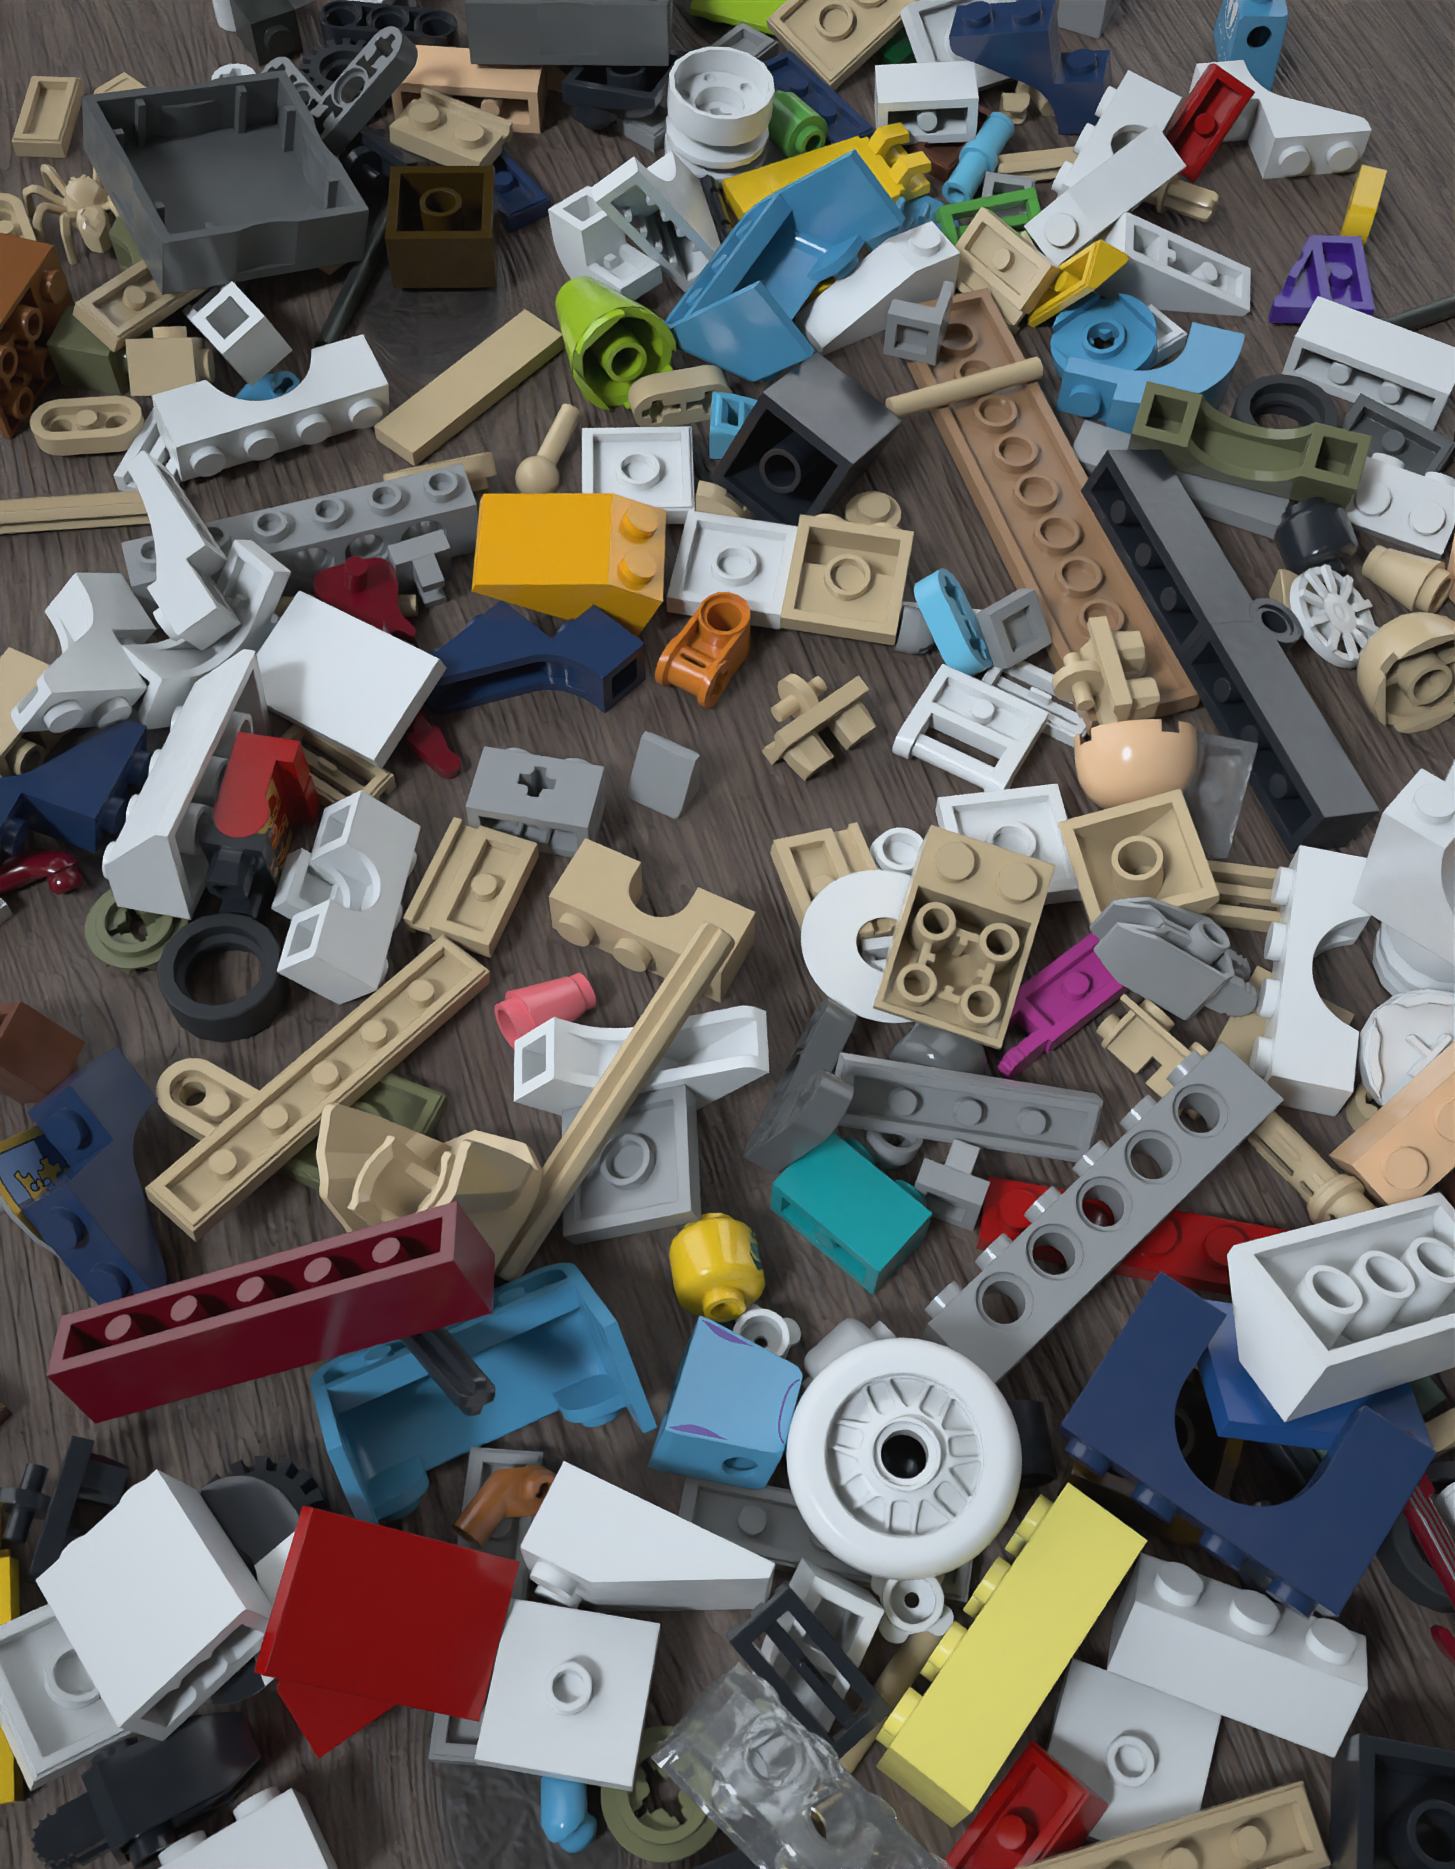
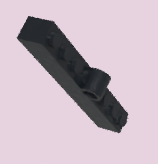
M1161 449L1107 450L1081 489V493L1289 854H1295L1300 845L1323 850L1345 847L1380 810L1286 657V653L1297 642L1302 633L1298 618L1288 607L1276 600L1258 598L1252 601Z

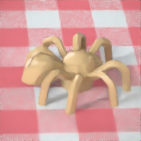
M42 164L40 170L45 188L32 184L22 191L27 215L29 218L33 217L32 223L36 240L45 243L42 220L45 212L61 215L60 232L68 262L71 265L77 264L78 259L71 237L70 222L75 229L80 231L84 243L91 251L104 253L112 246L109 235L112 212L116 218L119 214L105 188H102V182L94 167L93 179L82 174L79 178L71 177V181L66 185L51 165ZM54 185L57 187V189L60 191V193L64 196V198H62V197H60V196L54 194V192H55ZM32 195H40L52 203L42 202L35 210Z

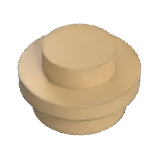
M877 491L863 492L854 496L846 506L845 521L867 525L879 522L894 524L898 527L900 525V506L896 500L885 493Z

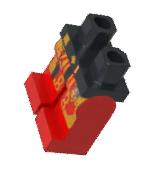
M243 732L237 733L213 808V821L216 827L204 825L199 839V844L209 864L205 885L209 893L223 899L219 914L227 912L249 916L262 924L267 905L273 904L298 822L315 825L321 803L312 776L309 775L310 770L300 741Z

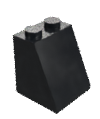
M816 352L762 392L710 479L726 489L730 495L763 521L798 526L800 514L808 516L828 514L876 461L903 420L821 354Z

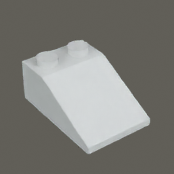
M565 1461L558 1471L520 1546L530 1575L529 1577L538 1584L535 1590L537 1596L554 1606L577 1609L579 1604L595 1612L754 1609L759 1603L765 1604L771 1592L775 1563Z

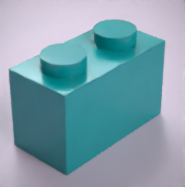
M832 1132L824 1142L791 1163L772 1183L770 1209L874 1296L926 1238L933 1213L927 1209L925 1199L913 1186L903 1180H896L894 1182L874 1166V1159L864 1146L850 1137L841 1139Z

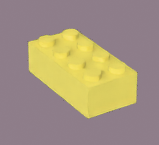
M1070 1483L1066 1484L1054 1503L1040 1494L1004 1548L1016 1557L1012 1566L998 1556L964 1607L963 1611L975 1619V1621L968 1630L957 1621H954L921 1670L920 1674L932 1683L924 1696H921L909 1687L882 1726L875 1739L888 1749L876 1767L951 1828L972 1813L1148 1540Z

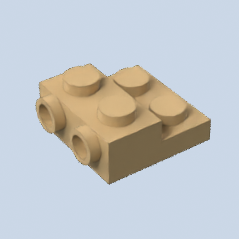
M800 514L780 616V628L895 646L914 532L901 530L898 526L885 522L867 525L848 522L832 514H819L816 516Z

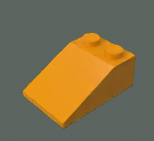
M614 493L483 494L479 507L471 592L565 620L578 618L594 604L626 630L638 637L663 602L666 510Z

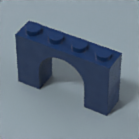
M1160 1271L1061 1423L1058 1432L1070 1440L1064 1451L1078 1463L1100 1477H1104L1108 1469L1111 1468L1136 1485L1130 1497L1164 1522L1170 1524L1175 1515L1178 1514L1204 1532L1197 1544L1225 1565L1239 1571L1246 1561L1273 1581L1266 1592L1299 1616L1309 1620L1315 1610L1324 1616H1339L1437 1452L1365 1405L1350 1414L1309 1482L1299 1493L1286 1502L1265 1507L1249 1506L1232 1502L1216 1494L1195 1476L1184 1460L1176 1438L1175 1408L1185 1380L1227 1314Z

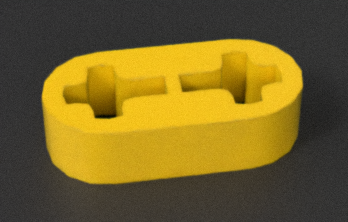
M1362 164L1352 190L1340 236H1361L1364 248L1376 214L1387 170Z

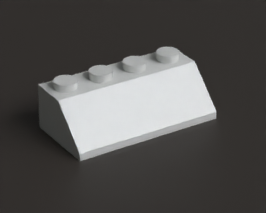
M243 649L196 681L184 705L176 707L171 719L168 738L163 748L157 749L153 753L149 764V776L140 794L133 795L129 801L126 811V823L117 841L110 842L104 852L102 872L104 877L109 880L117 907L191 920L206 887L205 879L209 870V864L199 844V839L204 825L216 827L213 821V808L237 733L243 732L273 737L256 651Z
M1440 1192L1233 1245L1227 1254L1239 1361L1284 1422L1455 1367V1209Z

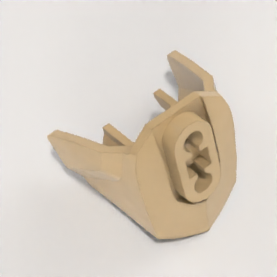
M327 1103L322 1111L316 1150L320 1176L319 1195L343 1225L347 1233L458 1201L495 1253L496 1268L527 1219L540 1190L543 1170L534 1151L526 1143L478 1130H473L442 1143L382 1117L337 1103Z

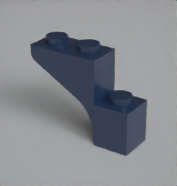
M1019 0L1017 2L990 4L984 1H976L968 5L957 6L949 34L950 48L955 55L1025 83L1041 92L1054 110L1059 135L1081 134L1087 123L1096 126L1100 117L1095 115L1097 107L1109 86L1113 87L1110 50L1093 51L1090 49H1078L1073 52L1061 53L1056 0Z
M500 601L486 613L472 618L465 629L442 648H436L428 653L439 658L445 665L446 670L423 705L435 714L444 715L535 691L557 690L579 696L592 703L603 713H606L646 679L645 643L594 604L578 618L566 621L559 628L556 635L550 638L507 603Z
M131 720L119 721L30 772L16 776L0 777V868L8 854L11 856L19 854L29 830L93 853L97 852L107 832L116 834L126 815L128 800L126 798L133 786L141 788L149 775V764L153 754L147 752V726Z
M117 1046L75 1071L27 1112L70 1167L21 1211L38 1230L43 1240L52 1247L83 1285L87 1294L98 1305L163 1287L167 1280V1272L133 1159V1141L138 1123L144 1113L158 1098Z

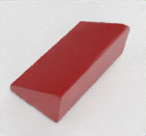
M1215 63L1207 66L1172 119L1164 135L1186 165L1179 174L1195 183L1255 93L1254 90Z
M1031 1740L938 1869H1015L1022 1865L1080 1848L1106 1812L1108 1803L1039 1744Z

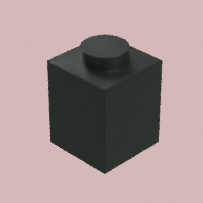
M229 0L237 35L259 66L266 65L277 57H289L303 52L296 11L289 0Z

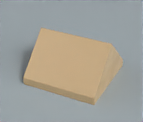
M1181 788L1058 822V828L1090 925L1113 900L1122 898L1151 897L1198 914L1204 913L1219 902L1220 895Z

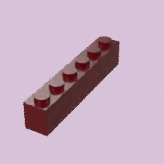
M458 1201L63 1315L60 1318L46 1376L95 1424L492 1314L495 1253Z

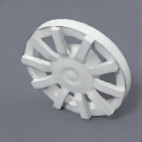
M1324 564L1321 567L1309 568L1293 581L1290 590L1291 610L1301 624V634L1316 653L1335 666L1354 668L1357 667L1359 655L1365 644L1380 628L1374 624L1369 610L1373 607L1370 600H1364L1353 586L1354 580L1349 575L1343 577L1333 571L1330 565ZM1308 582L1317 591L1319 596L1306 590ZM1306 602L1311 604L1309 610L1307 608ZM1342 639L1344 640L1347 653L1337 649L1338 643ZM1354 639L1356 640V642H1357V643L1360 645V647H1361L1359 653H1358V650H1357V647H1356V644H1355Z

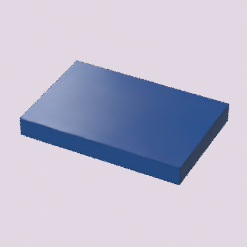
M1206 1300L1227 1314L1197 1361L1219 1437L1329 1450L1350 1414L1366 1405L1401 1429L1410 1431L1416 1439L1433 1448L1409 1382L1284 1422L1239 1361L1233 1304Z

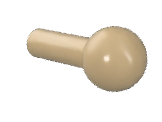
M562 404L537 455L528 457L519 464L515 474L517 488L522 494L553 493L557 489L559 473L556 465L582 415L576 407L570 404Z

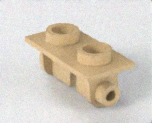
M1123 994L1120 1000L1128 1013L1121 1020L1114 1013L1109 1015L1100 1024L1096 1033L1104 1039L1101 1046L1112 1053L1136 1076L1153 1058L1162 1066L1146 1082V1085L1159 1097L1163 1098L1174 1087L1166 1078L1192 1051L1196 1050L1203 1058L1210 1052L1197 1042H1194L1187 1049L1169 1033L1175 1026V1023L1159 1007L1146 998L1138 1006L1127 995ZM1191 1109L1178 1110L1179 1116L1186 1113L1194 1121L1201 1116L1198 1112Z

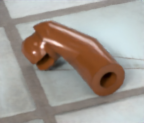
M536 1465L496 1470L489 1476L452 1525L453 1530L470 1545L482 1549L503 1519L536 1516L557 1474L544 1466Z

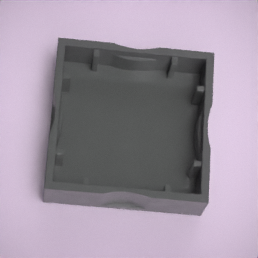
M466 0L465 8L471 64L668 66L675 0Z
M285 70L217 78L190 86H155L82 96L84 151L162 295L363 260L369 209L339 159L330 152L321 140L316 130L313 116Z

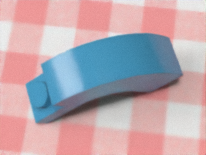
M1192 322L1185 348L1179 357L1168 365L1153 370H1126L1069 356L1062 378L1056 410L1106 422V427L1132 434L1147 381L1203 394L1206 401L1217 410L1227 394L1245 334Z

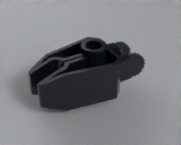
M242 1711L193 1715L187 1718L164 1741L148 1737L139 1742L137 1737H130L102 1750L91 1760L92 1767L81 1775L87 1792L56 1808L54 1815L47 1813V1817L44 1820H39V1826L33 1829L35 1835L31 1839V1842L34 1844L32 1850L35 1854L38 1853L37 1858L41 1862H45L44 1867L46 1869H75L77 1865L85 1866L110 1851L120 1866L132 1862L134 1869L147 1866L159 1860L158 1856L162 1851L180 1840L178 1835L229 1806L263 1766L261 1753Z

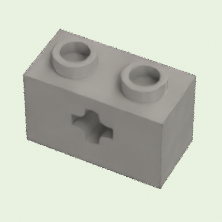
M484 746L465 807L468 824L476 829L481 825L535 842L538 845V852L573 858L585 838L596 842L607 801L605 767L593 765L579 758L563 760L534 755L520 748H507L504 750Z

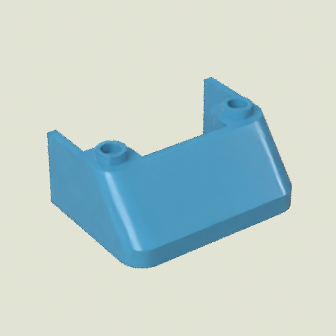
M856 149L766 196L743 215L665 320L676 341L677 349L720 367L749 382L761 379L764 383L773 380L785 368L804 361L813 355L815 349L793 323L792 319L818 282L831 276L835 280L846 276L858 264L859 258L857 253L865 242L902 225L906 219Z
M572 1263L548 1265L496 1287L493 1293L492 1314L445 1326L446 1330L495 1385L494 1400L485 1404L478 1415H464L400 1339L341 1355L320 1367L310 1378V1386L326 1450L355 1519L378 1525V1520L385 1522L394 1521L410 1514L418 1507L421 1501L420 1497L429 1486L426 1471L469 1452L471 1447L485 1445L559 1410L564 1419L569 1422L582 1423L585 1427H597L615 1419L621 1413L622 1408L626 1407L643 1434L657 1428L618 1322L577 1266Z

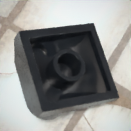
M670 49L668 66L575 65L561 83L563 102L571 107L572 117L577 122L592 130L604 129L618 117L639 118L650 115L668 92L669 73L675 62L688 52Z

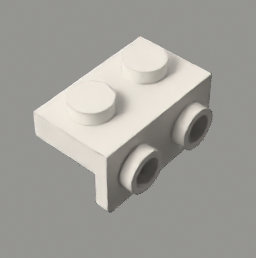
M1374 453L1371 458L1367 456L1358 489L1345 509L1352 528L1440 559L1455 526V479L1438 472H1426L1425 476L1405 470L1403 469L1405 464L1401 460L1387 454Z

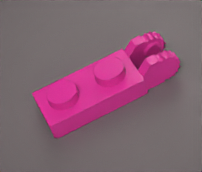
M1090 933L1019 987L1005 1035L1017 1022L1029 1036L1017 1046L1011 1048L1003 1056L1002 1061L999 1062L998 1070L1007 1079L1014 1078L1021 1071L1032 1065L1044 1050L1047 1053L1051 1052L1130 990L1114 979L1095 954L1094 947L1100 940L1093 933Z

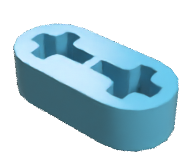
M941 568L915 583L914 594L917 604L946 665L971 677L991 667L992 659L981 627L962 587L953 574Z

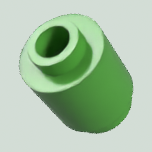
M781 90L774 92L772 116L768 124L769 140L789 158L822 148L828 132L825 119L796 94Z

